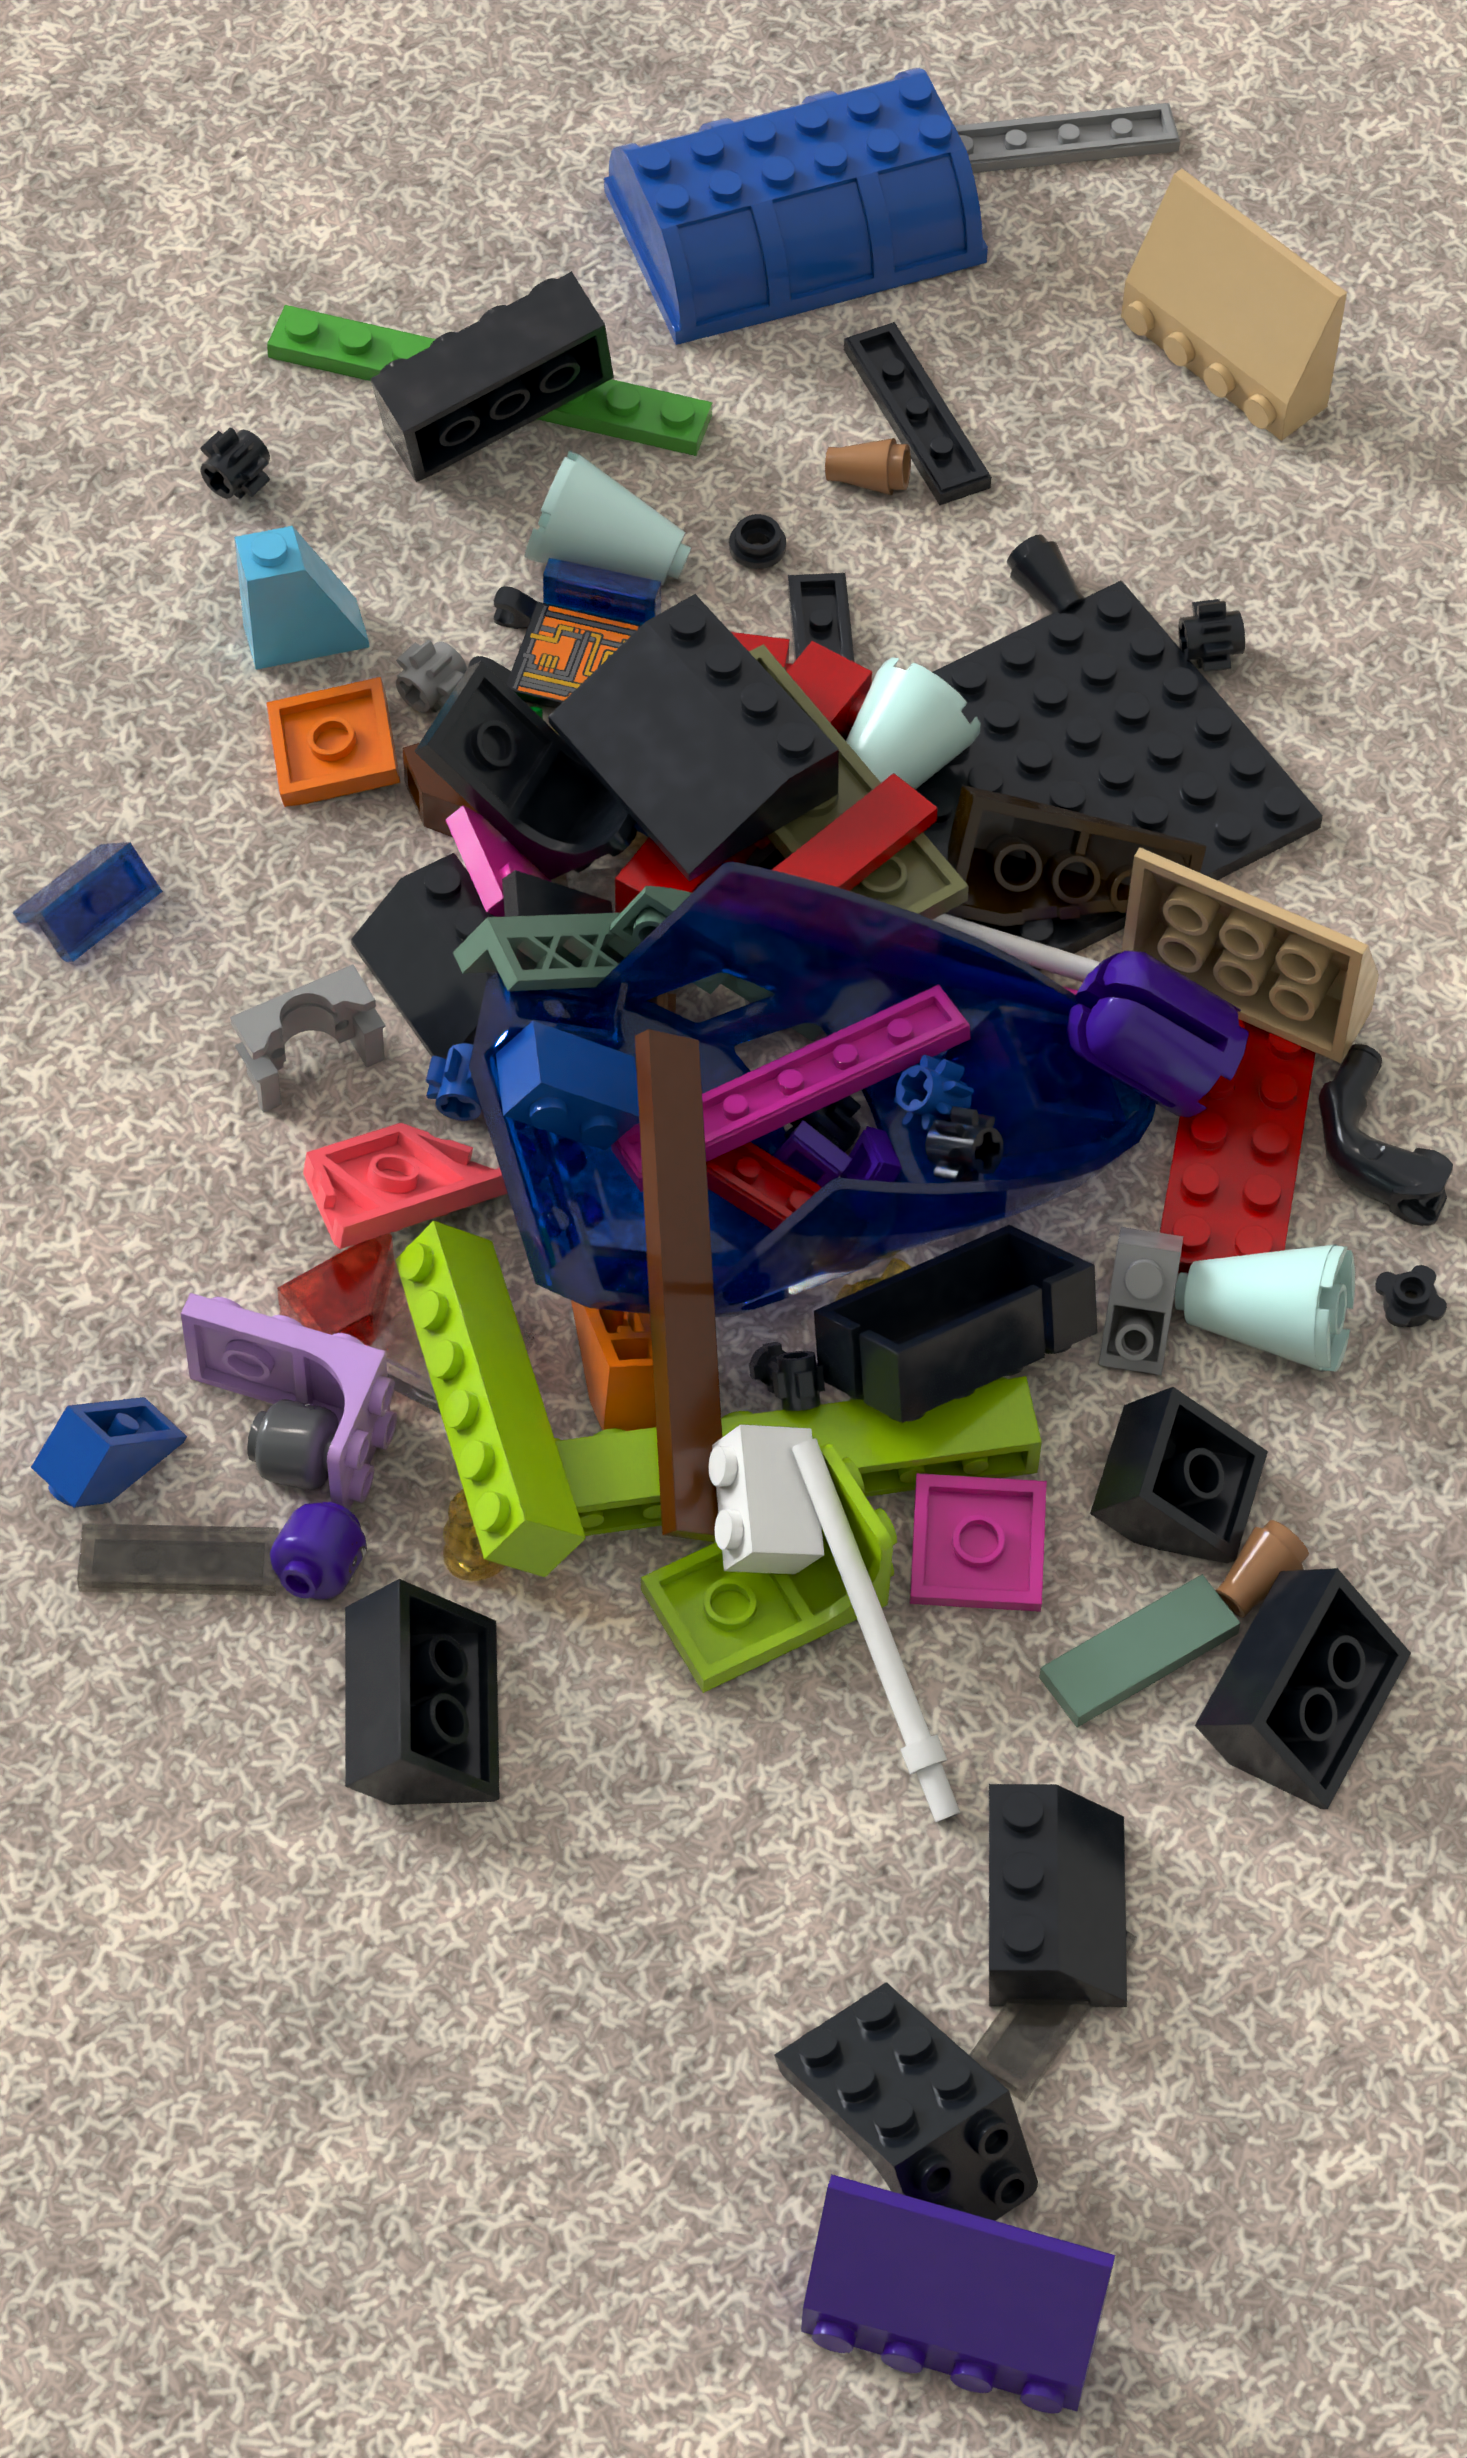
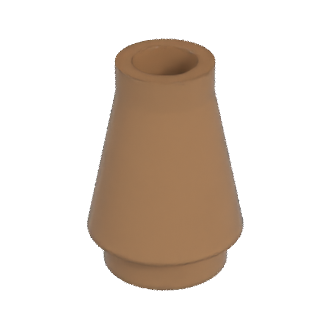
M895 438L845 447H828L825 458L827 481L842 482L888 495H893L894 490H906L908 488L911 472V453L908 444H897Z
M1270 1520L1263 1528L1255 1527L1252 1530L1225 1580L1215 1591L1232 1612L1244 1618L1252 1608L1265 1600L1280 1571L1304 1570L1302 1563L1309 1556L1308 1549L1290 1529L1277 1521Z

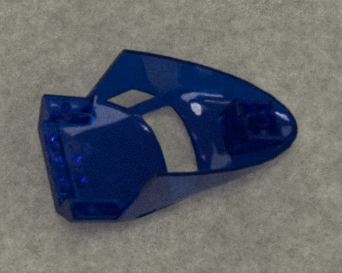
M737 862L722 864L595 988L507 991L499 973H494L486 981L469 1065L535 1284L587 1308L650 1314L644 1195L643 1192L639 1191L619 1162L611 1146L606 1150L591 1147L573 1139L503 1116L496 1053L532 1021L635 1057V1064V1035L648 1029L699 1040L702 1094L751 1072L735 1052V1046L803 1023L817 1024L828 1036L937 985H940L970 1024L971 1039L933 1056V1058L940 1061L946 1059L962 1065L965 1070L960 1081L974 1089V1093L971 1094L970 1109H976L978 1114L994 1116L995 1123L993 1128L1000 1132L1004 1143L1003 1157L994 1174H979V1181L953 1183L951 1180L934 1176L936 1165L930 1162L925 1149L926 1137L929 1131L925 1130L922 1132L905 1126L902 1122L908 1111L901 1108L899 1104L894 1103L896 1086L902 1071L862 1089L877 1129L886 1131L901 1163L902 1169L894 1182L835 1178L825 1184L774 1230L708 1189L715 1317H735L776 1303L858 1270L873 1266L899 1253L1000 1221L1064 1195L1082 1186L1137 1145L1153 1120L1156 1103L1080 1060L1072 1049L1067 1034L1070 1009L1072 1006L1078 1005L1075 999L1076 995L1029 964L978 938L915 912L828 884ZM721 972L749 981L775 993L767 998L698 1023L647 1001L655 996ZM783 1126L750 1142L773 1155L775 1150L786 1139L784 1137L786 1131Z

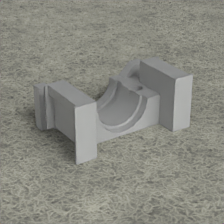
M353 964L230 1017L231 1025L242 1041L236 1044L235 1048L246 1064L247 1075L257 1090L258 1104L263 1113L282 1105L278 1070L284 1068L283 1062L286 1061L284 1044L292 1036L300 1032L312 1030L325 1032L334 1037L339 1044L350 1040L366 1067L385 1060L383 1028L386 1026L375 1009V998Z

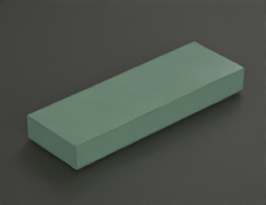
M1201 1574L1040 1668L1039 1678L1078 1728L1239 1634L1241 1623L1204 1575Z

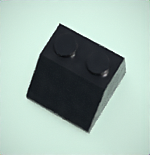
M1170 1387L1124 1405L1090 1514L1133 1543L1157 1550L1226 1564L1234 1562L1237 1558L1268 1451L1175 1387Z

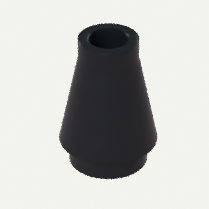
M1041 534L1035 535L1019 544L1009 555L1007 565L1012 570L1010 578L1052 612V614L1057 611L1062 613L1071 605L1086 600L1079 592L1056 542H1048Z

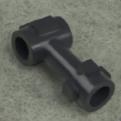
M778 1342L763 1344L762 1347L754 1352L749 1363L750 1377L766 1384L768 1391L781 1399L783 1410L801 1411L821 1405L820 1392L825 1391L823 1365L816 1363L814 1352L795 1351L787 1353L782 1350V1344Z

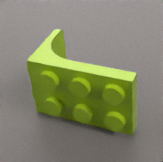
M828 1443L820 1447L881 1608L888 1605L890 1577L894 1576L892 1555L893 1545L897 1544L896 1531L887 1513L882 1508L874 1510L865 1497L864 1482L855 1463L849 1457L841 1459L833 1445ZM823 1528L824 1556L796 1574L724 1571L722 1549L715 1542L641 1577L642 1593L703 1693L857 1620Z

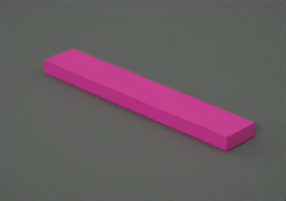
M937 985L703 1093L706 1162L920 1063L922 1055L933 1057L971 1039L970 1024L940 985ZM638 1123L613 1143L611 1149L639 1191L643 1192L640 1123Z

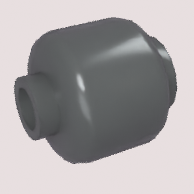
M281 1399L272 1404L267 1412L260 1411L254 1418L247 1444L249 1460L256 1463L259 1475L270 1482L305 1490H316L324 1485L329 1478L327 1455L339 1427L338 1418L334 1412L325 1407Z

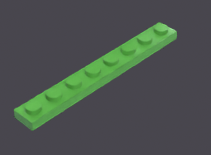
M285 305L267 343L268 358L371 381V378L378 375L388 363L401 358L408 359L429 348L435 339ZM611 379L537 420L697 456L712 417V402Z

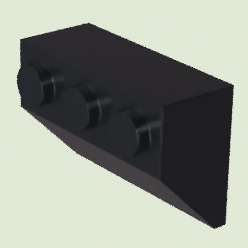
M455 853L402 877L351 939L352 946L431 1057L438 1056L444 1059L447 1058L450 1047L456 1044H473L488 1050L514 1037L511 991H507L499 973L463 974L453 954L487 917H496L486 912L469 872Z
M1338 1568L1280 1571L1197 1720L1195 1727L1230 1765L1320 1809H1328L1411 1652Z
M401 1579L345 1607V1787L390 1805L495 1802L500 1799L496 1620Z
M989 1784V2006L1127 2007L1124 1816L1057 1784Z

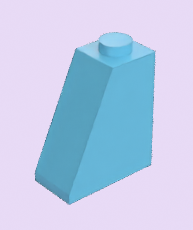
M293 526L234 537L243 626L256 670L369 648V640L356 597Z

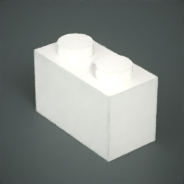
M739 1425L712 1445V1452L709 1458V1477L712 1484L716 1486L718 1515L715 1522V1540L718 1547L722 1549L724 1571L796 1574L824 1556L821 1523L792 1450L793 1446L812 1439V1429Z

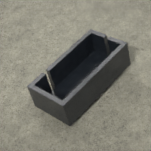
M1012 1225L1002 1227L814 1310L817 1363L823 1365L824 1382L846 1393L851 1398L864 1400L866 1405L900 1423L920 1419L926 1412L954 1399L970 1396L974 1393L975 1389L1003 1376H1011L1021 1372L1025 1366L1045 1358V1353L1057 1354L1065 1352L1073 1344L1097 1334L1095 1265Z

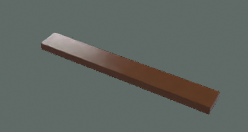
M648 1029L635 1035L662 1535L716 1542L715 1522L718 1515L716 1486L712 1484L709 1477V1458L712 1452V1445L722 1438L699 1040Z

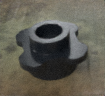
M1417 1265L1411 1272L1401 1274L1383 1272L1377 1277L1375 1290L1384 1296L1383 1307L1386 1313L1385 1317L1390 1324L1397 1327H1417L1423 1325L1429 1319L1436 1321L1444 1316L1447 1303L1437 1294L1434 1286L1436 1274L1431 1268ZM1411 1292L1414 1293L1417 1298H1409L1405 1296V1294Z

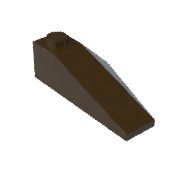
M962 785L948 842L947 861L969 886L968 901L949 910L945 914L999 926L1024 924L1026 921L1053 918L1065 920L1080 918V915L1114 911L1126 913L1134 855L1139 847L1200 873L1207 846L1015 796Z

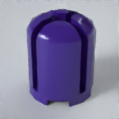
M1139 951L1115 953L1097 965L1086 976L1076 993L1075 999L1078 1005H1074L1070 1009L1067 1034L1072 1049L1081 1061L1176 1116L1191 1117L1207 1108L1198 1103V1101L1211 1090L1220 1076L1231 1081L1244 1056L1249 1035L1246 1029L1239 1026L1238 1012L1241 1009L1147 953Z

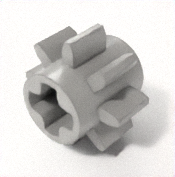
M427 640L421 646L415 642L396 660L400 667L404 669L397 675L396 688L403 700L413 709L419 712H427L431 709L436 713L446 703L467 670V665L462 656L445 642H437L433 645L430 640Z

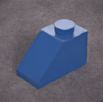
M145 1397L68 1405L31 1468L49 1484L48 1489L57 1500L68 1506L76 1508L110 1503L183 1444L187 1436Z

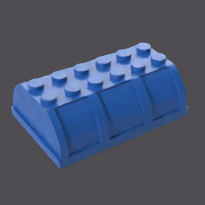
M921 68L899 72L893 80L840 94L834 91L814 94L806 97L802 104L733 122L729 118H723L702 124L699 131L643 146H638L636 143L617 146L613 148L610 154L609 177L604 178V192L676 345L793 316L987 263L988 247L983 239L978 193L966 147L927 72Z

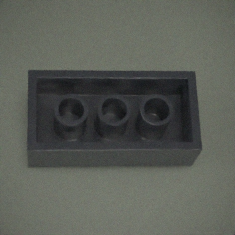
M571 271L558 279L550 278L540 282L528 295L508 306L499 305L491 308L483 314L478 322L459 332H447L439 336L431 343L429 348L408 359L401 358L388 363L378 375L371 378V383L384 431L410 474L418 482L613 379L614 374L605 323Z

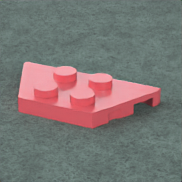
M398 1123L307 1152L303 1175L334 1245L339 1249H343L517 1191L522 1187L525 1167L510 1160L503 1167L497 1169L471 1161L473 1147L453 1140L436 1138L427 1131L404 1123Z

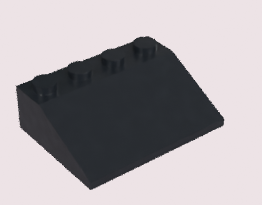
M696 594L646 621L548 716L551 727L689 882L838 794L839 749Z

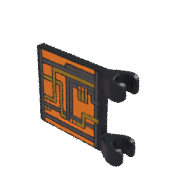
M503 586L496 592L493 600L494 607L497 608L494 614V623L514 629L528 627L513 668L510 671L494 660L483 656L473 657L468 667L483 661L523 701L557 708L642 625L538 602L516 588Z

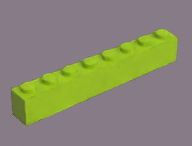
M1026 1376L1009 1379L1001 1377L975 1389L974 1393L970 1396L951 1400L926 1412L920 1419L904 1423L893 1420L882 1412L866 1405L864 1400L854 1398L848 1401L821 1404L816 1408L808 1410H776L755 1414L749 1411H735L721 1418L722 1437L739 1425L812 1429V1439H817L819 1447L830 1443L841 1459L849 1457L855 1463L864 1482L865 1497L915 1490L917 1473L1005 1478L1038 1473L1042 1445ZM656 1427L631 1431L611 1428L588 1437L566 1440L555 1438L585 1536L662 1526Z

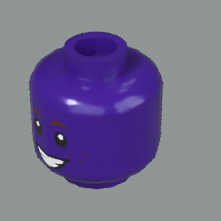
M332 1502L304 1504L293 1511L275 1539L270 1550L271 1566L280 1579L282 1586L292 1595L304 1599H332L345 1590L361 1564L367 1551L366 1537L361 1530L356 1516L340 1504Z

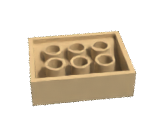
M1180 169L1174 173L1125 280L1121 318L1125 320L1132 332L1140 336L1145 335L1163 349L1171 362L1177 366H1185L1202 379L1215 396L1225 397L1241 409L1254 426L1268 430L1282 441L1328 407L1347 292L1184 169Z
M1139 847L1134 855L1121 953L1124 951L1145 952L1241 1009L1238 1012V1019L1342 1063L1373 1007L1379 973L1369 946Z

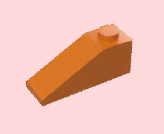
M630 1266L568 1269L567 1282L588 1396L601 1430L617 1428L631 1431L656 1427L650 1311Z

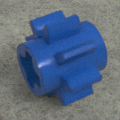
M462 1043L450 1047L446 1059L438 1056L431 1057L425 1081L429 1084L426 1096L429 1099H436V1108L443 1115L455 1120L470 1121L480 1116L483 1105L495 1109L498 1107L501 1095L497 1065H493V1057L487 1050L477 1045Z
M922 1055L920 1065L912 1066L906 1071L903 1070L896 1086V1097L894 1098V1103L899 1104L901 1108L908 1111L902 1123L905 1126L922 1132L925 1130L929 1131L935 1120H951L950 1113L953 1106L970 1108L971 1094L974 1093V1089L960 1081L965 1068L946 1059L940 1061L928 1055Z

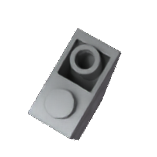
M1126 1227L1120 1228L1098 1365L1162 1375L1183 1236Z

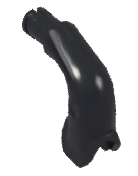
M1353 1044L1333 1081L1323 1085L1318 1097L1326 1157L1342 1181L1358 1192L1388 1205L1389 1211L1414 1225H1433L1437 1222L1447 1200L1444 1188L1453 1171V1163L1446 1156L1435 1150L1416 1148L1411 1152L1376 1140L1358 1128L1360 1118L1367 1108L1365 1097L1382 1066V1057L1380 1053L1368 1045Z

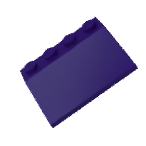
M831 2174L803 2304L801 2332L811 2334L812 2340L817 2345L833 2352L850 2353L855 2347L880 2354L881 2360L886 2365L902 2372L919 2373L925 2367L951 2375L950 2379L955 2385L971 2392L989 2393L994 2387L1021 2395L1020 2400L1023 2404L1040 2412L1055 2414L1060 2413L1063 2408L1077 2412L1099 2333L1115 2255Z

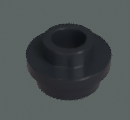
M761 514L749 515L741 519L731 532L729 551L733 559L745 567L752 569L768 568L777 564L784 557L786 552V536L773 518Z

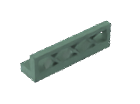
M620 913L487 917L453 952L463 974L498 972L507 991L688 982L687 979L610 932L611 923Z

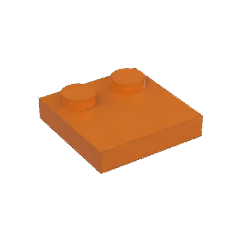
M381 677L266 702L279 792L284 807L309 804L401 783L386 691Z

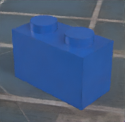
M536 1021L528 1024L496 1053L502 1111L505 1117L602 1150L608 1149L639 1122L637 1071L635 1057Z

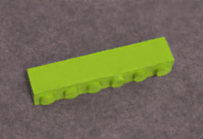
M433 1220L395 1259L482 1554L484 1560L546 1577L586 1537L497 1254L491 1240Z

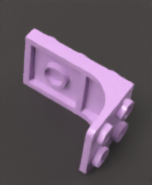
M190 1293L181 1312L190 1379L272 1404L281 1399H287L325 1407L334 1412L338 1418L339 1427L327 1455L331 1502L340 1504L350 1510L354 1501L363 1503L370 1491L374 1476V1466L370 1465L376 1448L384 1450L388 1448L397 1423V1413L390 1411L395 1382L394 1379L387 1376L386 1351L364 1345L359 1339L348 1334L336 1333L330 1335L304 1327L301 1323L288 1316L274 1315L270 1317L243 1309L238 1303L224 1297H213L210 1299Z

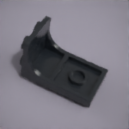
M483 661L467 668L414 752L549 880L572 870H575L577 873L582 872L596 859L607 854L615 857L622 853L637 835V830L634 828L636 821L567 743Z
M887 1982L774 2054L779 2071L784 2078L867 2156L892 2192L996 2221L1030 2198L1037 2190L1038 2180L1009 2090Z

